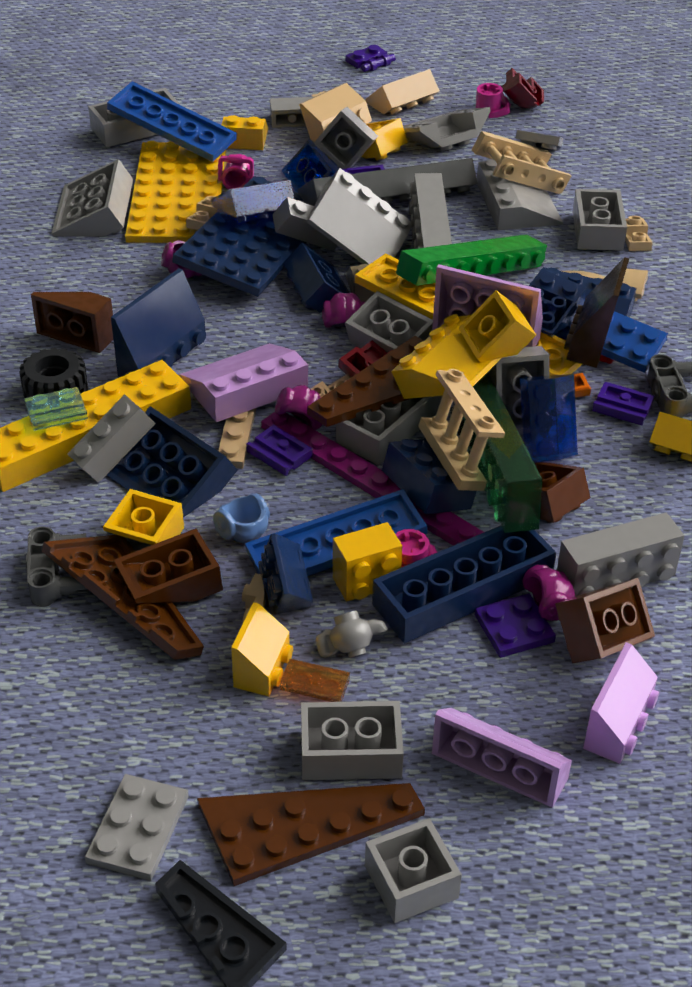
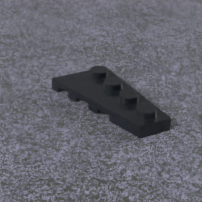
M179 860L155 883L158 895L225 987H252L287 950V943L183 861Z

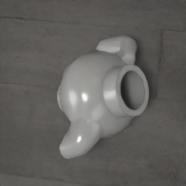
M356 610L333 617L336 626L332 630L325 629L321 634H318L315 642L318 653L322 658L334 656L338 651L347 653L348 657L351 658L367 653L365 647L369 646L372 636L386 632L388 628L381 620H364L359 618Z

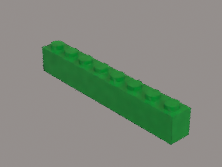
M526 234L402 250L396 274L419 286L436 283L438 264L481 275L541 267L545 259L547 245Z

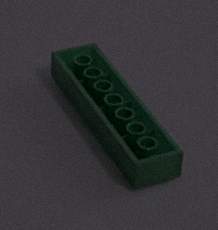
M487 372L473 388L505 432L504 438L488 437L478 464L479 470L487 480L484 491L487 492L488 504L493 506L495 520L501 523L505 533L539 530L542 478ZM464 416L462 417V420H461V423H460V426H459V429H458V432H457L458 435L461 434L462 428H463L464 423H465V420H466V419L464 418ZM473 432L468 446L469 454L476 438L475 432Z

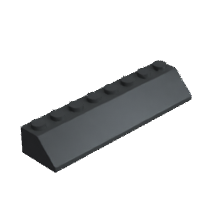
M473 158L351 174L360 184L368 187L372 193L388 203L398 198L400 202L411 200L410 182H414L415 173H442L445 195L451 194V191L457 190V193L468 192L470 187L478 184ZM331 177L311 180L297 189L298 194L306 204L315 206L324 185Z

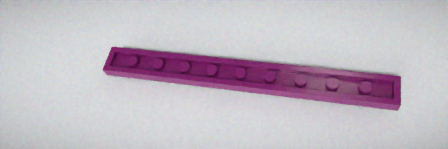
M273 412L261 421V428L264 430L274 424L313 448V457L311 459L375 498L401 490L381 469L288 413L280 415ZM411 500L426 523L427 530L451 545H456L484 533V531L452 512L425 514Z

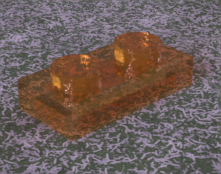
M289 659L280 681V690L329 702H342L350 681V672Z

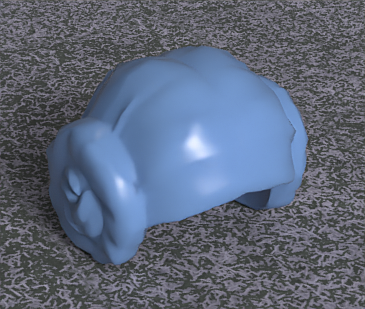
M251 493L248 496L236 498L222 505L214 513L213 522L216 531L222 538L227 540L233 539L237 543H247L261 537L268 527L270 511L263 497L257 493Z

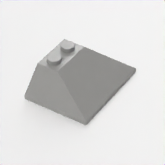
M490 107L456 110L403 125L408 140L431 148H440L441 151L452 149V144L458 143V146L469 144L470 139L478 137L491 110Z

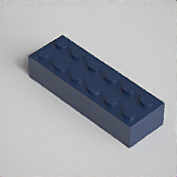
M521 516L374 579L372 605L405 644L474 613L475 608L496 603L525 590L522 580L526 571L535 565H547L550 569H554L556 551Z

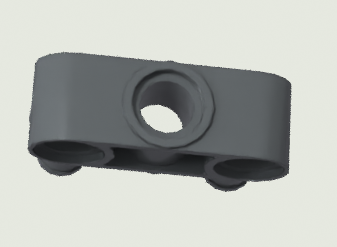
M664 354L654 355L650 359L647 381L661 412L680 418L692 412V394L687 392L682 379L683 377H692V361L676 362Z
M44 526L36 527L29 532L26 571L30 598L34 605L45 607L53 604L57 599H62V596L89 594V590L75 578L69 576L60 577L59 565L42 552L44 542L87 538L86 533L60 535V533H55L51 528Z

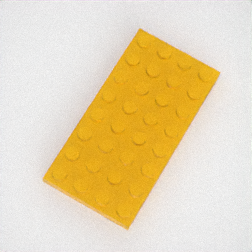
M171 141L142 142L125 234L126 243H173L176 240L186 242L198 230L187 228L186 219L196 212L197 203L207 196H215L219 200L222 198L223 183L218 181V160L221 156H226V150L211 162Z

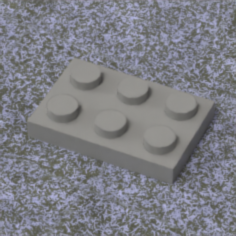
M517 130L516 139H520L521 143L535 147L536 143H542V148L557 150V146L562 147L564 139L557 136Z
M125 774L85 855L86 864L152 881L189 797L188 790Z

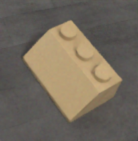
M428 69L382 85L367 97L365 101L382 114L391 113V115L401 112L404 107H407L408 110L419 105L418 102L420 101L425 104L434 100L433 96L439 92V88L431 70Z
M347 83L299 104L313 144H315L314 142L339 112L346 107L353 111L365 124L372 121L366 101Z

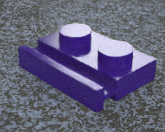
M604 382L596 401L593 403L592 411L643 426L655 396Z
M274 424L256 436L254 442L246 443L248 453L284 476L289 474V470H295L313 457V448Z

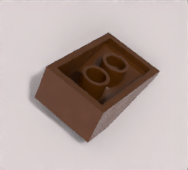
M33 292L31 294L37 334L97 353H101L113 340L111 298L92 292Z
M522 459L487 481V487L535 519L546 520L548 523L560 521L562 516L578 509L580 504L591 498L584 467Z
M197 528L114 560V564L135 603L197 601L223 590L220 566Z
M639 578L555 603L572 664L601 659L621 651L626 642L635 645L655 637Z

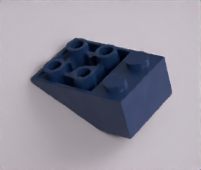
M541 269L529 285L530 287L541 289L543 314L541 332L554 336L570 326L578 304H584L587 287Z
M271 534L267 545H264V553H261L262 561L258 562L262 579H267L268 589L265 590L267 606L273 607L275 615L310 608L313 599L300 544L278 534Z

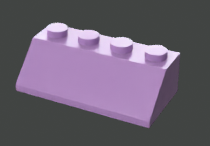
M453 708L439 709L435 714L432 754L553 808L568 780L572 760L558 752H552L533 744L528 739L508 733L498 726L478 720L468 713H462Z

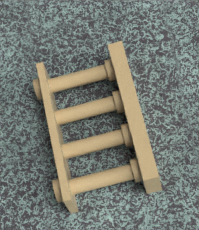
M481 131L472 148L476 155L495 160L497 166L492 174L499 178L561 194L572 177L569 173L551 169L547 165L552 155L548 150Z
M449 369L448 371L437 370L435 375L445 390L436 416L432 418L421 417L418 427L458 490L484 491L487 480L478 468L479 461L488 437L504 438L505 432L461 371L457 369ZM454 401L455 406H454L452 415H451L450 420H449V423H448V421H447L446 419H447V416H448V413H449L451 404H452V402ZM464 416L466 420L462 428L460 437L458 438L457 432L462 417ZM473 432H475L476 438L469 454L467 449Z

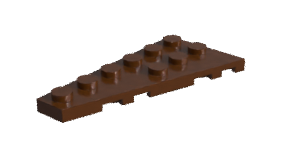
M414 336L307 406V415L322 425L329 427L356 418V413L367 409L373 412L381 409L382 404L391 402L394 405L409 400L404 399L391 371L400 364L401 358L410 355L415 350L414 347L424 340Z
M106 535L43 543L42 552L171 658L177 660L201 656L204 645L173 602L135 603L114 564L115 559L135 552L125 537Z
M411 783L197 798L199 809L233 886L425 815V808Z

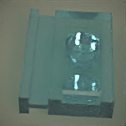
M78 387L24 398L34 431L88 419L87 410L84 407Z

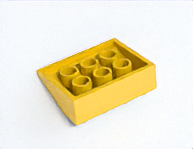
M458 314L448 316L439 328L429 333V337L425 341L418 343L414 347L415 350L410 355L400 359V364L391 372L404 399L443 396L445 388L435 375L437 370L448 371L449 369H457L465 375L473 387L502 359L498 358L484 362L477 360L459 330L471 315L458 316Z

